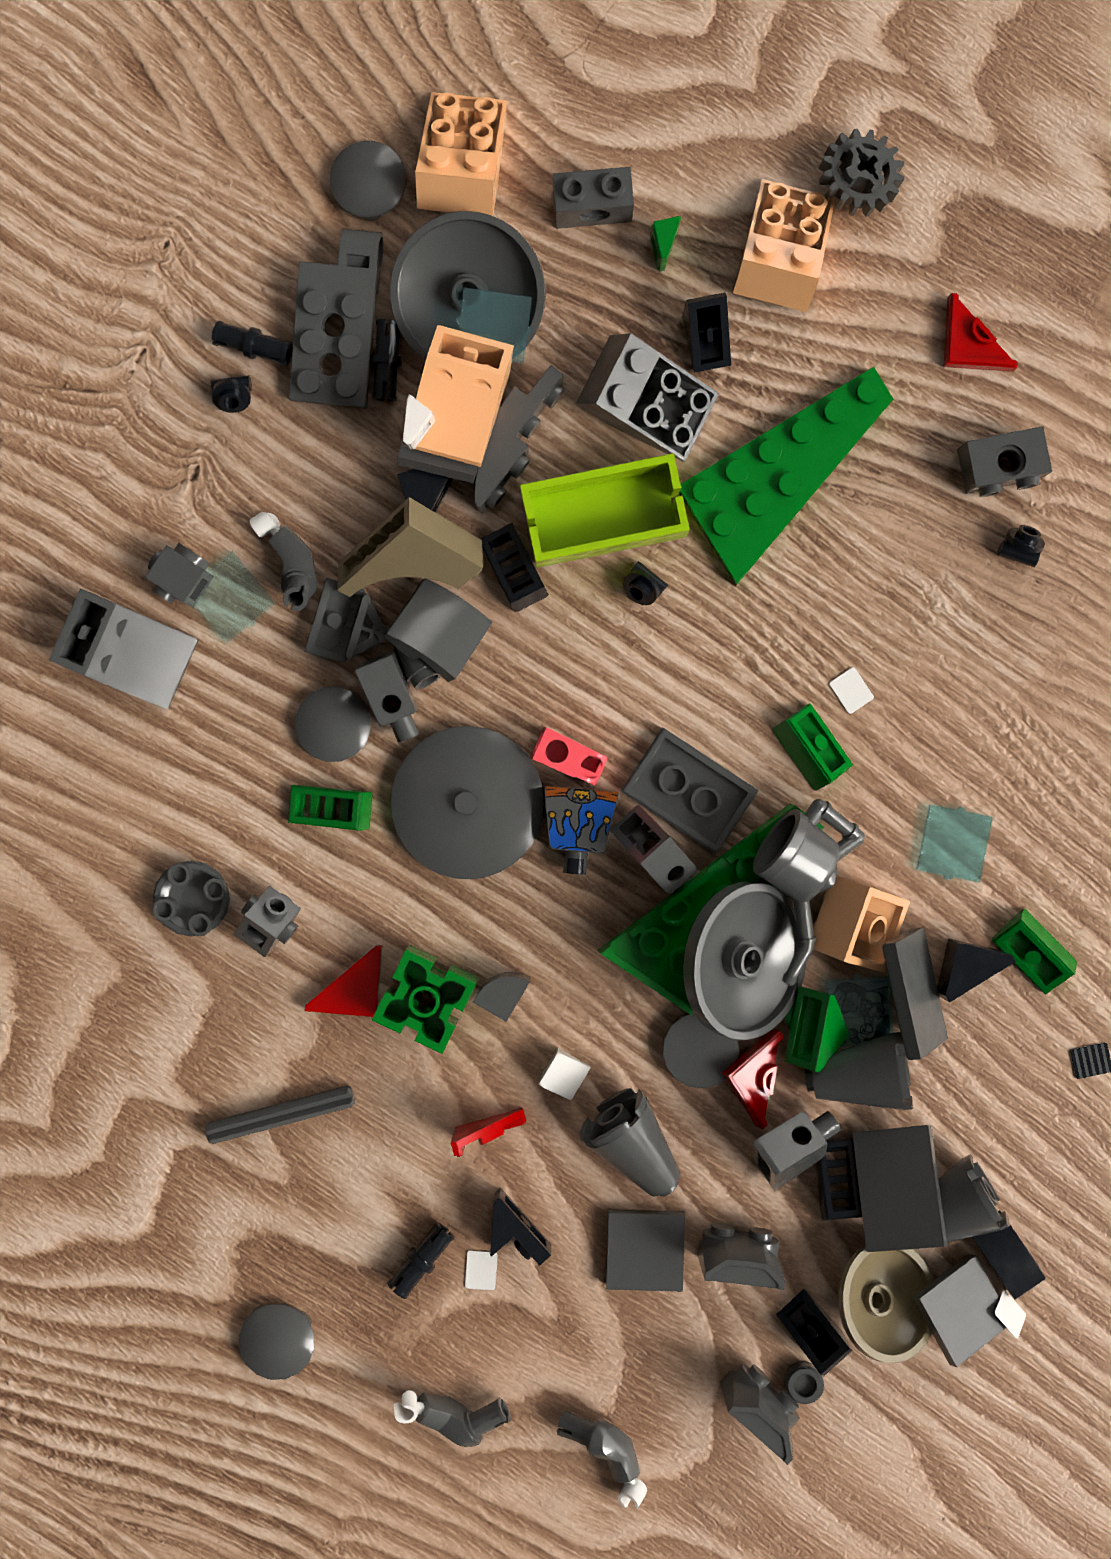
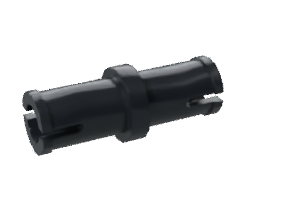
M386 319L376 320L375 354L371 356V364L375 365L372 399L384 401V386L387 385V402L397 401L398 367L402 366V357L398 356L400 330L396 321L390 319L389 335L387 336Z
M217 321L212 331V344L215 346L242 352L244 357L252 360L259 357L280 363L283 366H287L290 363L293 353V342L284 341L264 335L260 329L254 327L247 330L226 324L223 321Z
M435 1222L433 1228L417 1248L412 1247L408 1251L407 1256L409 1258L393 1278L387 1282L390 1289L396 1287L393 1290L395 1294L403 1299H407L409 1293L425 1273L430 1274L434 1270V1262L449 1243L455 1239L452 1232L447 1233L448 1228L439 1222Z

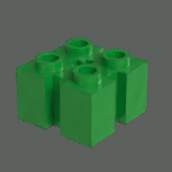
M409 945L392 977L401 983L398 989L390 986L386 990L372 1021L399 1034L407 1026L418 1032L414 1041L443 1054L459 1020L452 1016L451 1013L454 1008L463 1012L479 977L452 964L446 973L434 967L437 957ZM425 990L431 992L432 998L436 1000V1004L434 1005L430 1002L428 1007L421 1005V997L417 995V992L424 993Z

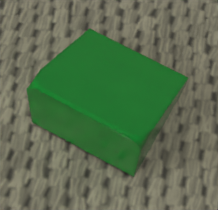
M681 216L653 221L651 226L650 240L656 267L659 272L666 269L679 230Z

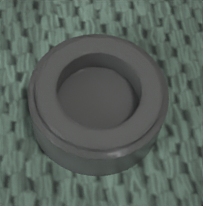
M799 1361L787 1369L784 1376V1384L788 1395L795 1402L810 1404L820 1398L824 1390V1380L812 1363Z

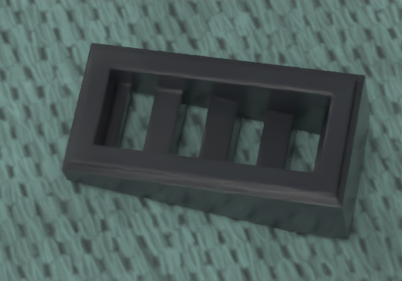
M513 523L481 538L482 549L515 612H519L549 595ZM513 540L515 545L494 555L493 549ZM520 554V559L502 568L499 564ZM527 568V573L510 582L507 581L506 578Z
M853 1138L826 1140V1153L846 1151V1159L826 1160L825 1155L816 1162L822 1221L862 1217ZM847 1167V1174L828 1176V1168ZM848 1183L849 1190L831 1192L830 1184ZM849 1198L850 1206L833 1208L832 1200Z

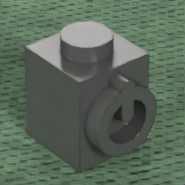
M178 543L175 549L166 545L163 551L159 550L153 555L148 564L149 572L145 578L156 584L152 591L172 604L176 598L194 608L214 576L205 571L210 564L209 562Z

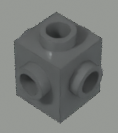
M269 886L261 897L254 894L241 910L244 916L234 936L263 957H266L279 941L286 944L298 928L294 920L301 908L294 904L288 896L279 893Z

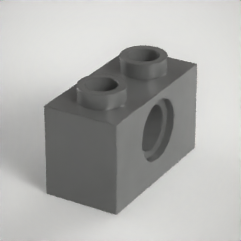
M631 166L553 173L556 229L632 222L634 198Z
M1043 426L970 440L957 449L966 494L979 492V497H988L1002 493V487L1016 484L1017 490L1032 488L1040 485V479L1052 472ZM999 456H1004L1010 460L1012 464L1011 473L1000 469L998 465Z

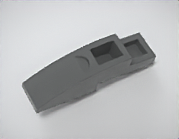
M552 365L549 366L528 395L514 386L497 413L482 465L477 469L475 481V506L482 514L488 506L494 509L506 493L503 486L510 477L513 476L517 479L530 462L526 458L529 450L528 445L520 439L523 436L527 439L531 437L541 422L538 418L540 413L546 406L550 409L553 408L564 393V389L561 387L563 385V374Z

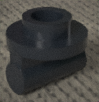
M250 375L211 380L212 401L218 409L228 413H237L249 406L252 391Z
M1020 525L1019 528L1009 529L1005 540L999 546L997 555L1035 567L1045 542L1037 529L1027 525Z
M640 561L634 565L623 580V588L627 596L633 602L640 605H651L668 586L666 582Z

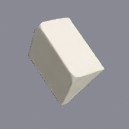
M409 394L403 442L408 449L414 450L435 423V417L431 410Z
M557 1048L539 1078L538 1085L572 1100L591 1067L562 1049Z

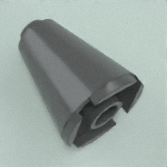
M893 1032L837 1051L820 1072L805 1069L807 1091H814L816 1099L897 1110L913 1109V1098L910 1096L909 1089L911 1082L908 1060L901 1032Z
M627 1088L613 1094L596 1108L600 1114L593 1122L589 1117L584 1121L580 1130V1139L589 1149L650 1196L669 1195L678 1185L680 1170L646 1095L640 1089L635 1093L632 1088Z
M971 1154L960 1159L938 1178L947 1242L1000 1231L1010 1226L1006 1212L999 1213L995 1207L998 1204L997 1201L1000 1200L978 1162L973 1164V1156Z

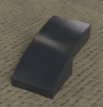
M1011 1225L1000 1231L972 1237L1014 1300L1046 1279Z

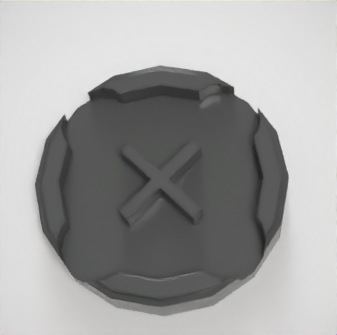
M685 1013L673 1021L663 1037L662 1053L667 1069L676 1080L688 1087L704 1089L718 1085L725 1080L722 1073L738 1059L739 1045L737 1039L710 1031L698 1020L694 1013L692 1015Z

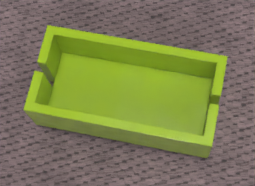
M674 453L520 485L536 568L685 538L690 531L683 495L678 496L681 485Z

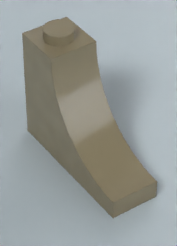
M408 497L338 562L337 591L351 597L354 593L368 585L401 577L432 579L459 589L467 581L475 578L483 569L482 540Z

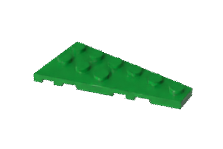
M874 367L680 484V496L683 495L684 503L735 586L893 401L892 395Z
M791 803L597 951L692 1015L694 1012L689 1004L684 986L683 964L687 940L697 916L715 894L729 885L739 882H756L774 886L767 880L764 881L753 871V862L764 838L782 816L794 809H798L804 815L805 812ZM820 823L816 825L818 828L823 830V825H821Z

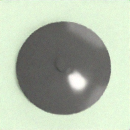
M459 211L444 214L428 221L406 241L393 267L390 299L393 315L401 334L411 348L425 360L437 325L514 345L513 360L529 345L540 326L545 309L546 285L543 270L535 251L518 230L492 215L472 211Z
M462 726L437 732L424 739L411 750L395 776L391 793V812L395 829L402 844L423 866L450 878L479 879L507 869L517 862L530 848L542 822L544 794L539 774L533 762L516 743L506 736L486 728Z
M739 882L729 885L715 894L706 903L692 926L684 954L683 977L685 991L689 1004L698 1020L716 1034L737 1040H749L766 1034L787 1015L797 998L799 986H802L806 964L798 975L797 982L792 987L782 981L784 972H787L799 944L797 943L798 930L794 903L776 887L756 882Z

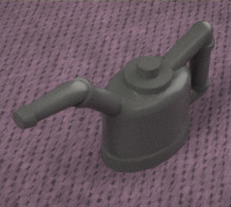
M821 799L814 800L805 815L798 809H794L782 816L764 838L753 862V871L764 881L770 882L794 902L798 930L797 943L799 945L782 979L784 983L791 987L797 982V977L811 956L815 941H817L813 932L809 900L818 893L830 889L835 884L838 861L860 846L865 839V834L856 823H851L832 808L831 803ZM823 819L842 834L843 839L837 843L816 826L819 820Z

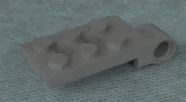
M342 229L338 265L299 261L289 400L367 409L376 295L379 294L380 273L383 261L382 232ZM333 315L342 317L345 323L344 331L336 337L328 336L324 330L325 321ZM331 354L339 356L342 363L340 372L334 376H326L321 369L323 359Z

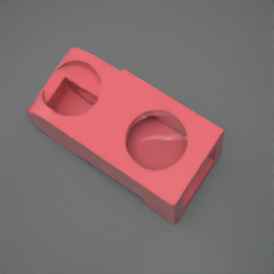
M543 727L530 756L531 759L573 778H579L596 786L608 760L606 756L547 727Z

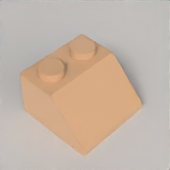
M836 876L835 884L830 889L824 891L823 903L817 920L813 924V932L817 939L813 950L847 963L885 973L887 967L882 946L899 935L910 901Z

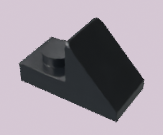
M500 1188L495 1192L490 1256L492 1257L514 1237L516 1239L514 1245L520 1254L527 1260L533 1258L540 1266L551 1256V1243L503 1189Z

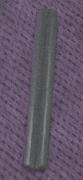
M344 1086L209 1122L205 1126L206 1138L210 1144H216L351 1108L355 1104L354 1093L350 1086Z

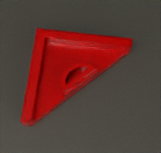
M951 293L947 301L943 367L1014 372L1017 369L1018 362L1012 360L996 342L997 338L978 317L975 318L959 300V295Z
M376 945L305 1005V1011L373 1017L378 1007L383 945Z
M774 1028L722 1073L755 1126L762 1130L768 1125L765 1119L769 1095H773L777 1072L775 1059L778 1043L783 1039L782 1033Z
M523 1108L456 1126L451 1140L454 1156H462L465 1146L476 1140L479 1141L480 1145H484L504 1135V1130L526 1124L527 1120Z

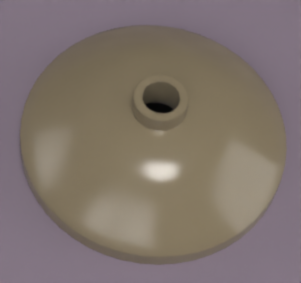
M864 1245L850 1258L843 1271L838 1293L839 1312L843 1327L854 1346L865 1356L875 1361L884 1363L906 1361L918 1354L931 1337L932 1332L913 1296L933 1282L934 1279L925 1261L913 1249L866 1252V1245Z

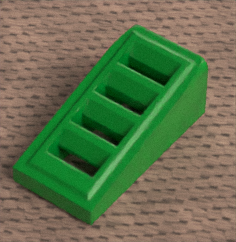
M291 785L288 823L357 831L368 830L371 821L373 794L370 791ZM306 794L311 795L309 816H304ZM321 796H326L324 817H320ZM337 798H341L340 819H335Z

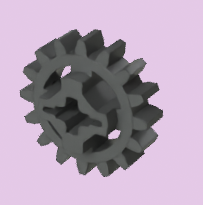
M857 128L852 131L849 138L844 133H841L835 144L830 143L819 165V169L823 171L819 184L829 185L824 196L826 199L834 196L838 199L835 206L836 209L839 210L845 204L849 206V215L854 216L857 209L862 208L863 214L867 217L870 216L874 208L881 212L889 202L894 200L899 192L898 188L904 181V176L899 174L904 166V161L894 160V156L899 149L897 147L888 149L885 146L888 137L883 136L877 141L874 139V130L871 129L865 137H861Z

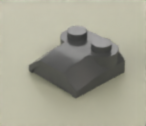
M725 1223L711 1224V1228L703 1230L702 1240L699 1241L698 1259L704 1280L784 1290L785 1280L778 1259L779 1240L772 1236L773 1232L765 1228L752 1227L749 1232L734 1230L733 1226Z
M742 1364L737 1371L730 1370L720 1381L728 1413L788 1465L793 1460L791 1428L800 1419L796 1412L799 1405L786 1391L781 1390L778 1393L769 1385L770 1379L756 1365L753 1364L749 1368Z

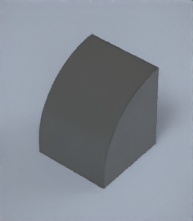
M518 972L497 974L481 986L473 1003L507 1022L529 985L531 977Z

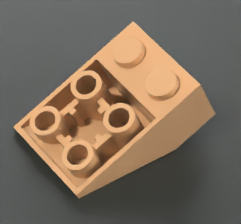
M431 92L415 171L417 209L449 213L472 211L493 216L498 190L507 100Z
M762 179L733 294L807 312L819 281L836 198L826 199L819 192H811L780 182Z
M437 325L416 396L420 403L433 412L435 423L416 446V450L481 467L510 375L514 345Z

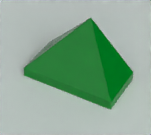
M799 986L784 1062L814 1072H820L849 1036V1032L835 995Z

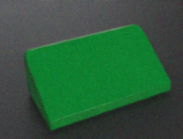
M808 703L772 729L779 742L815 791L829 785L853 766V763L811 703Z
M1026 909L1017 913L992 938V941L1003 952L1013 956L1016 966L1045 995L1075 975L1077 966L1075 958Z

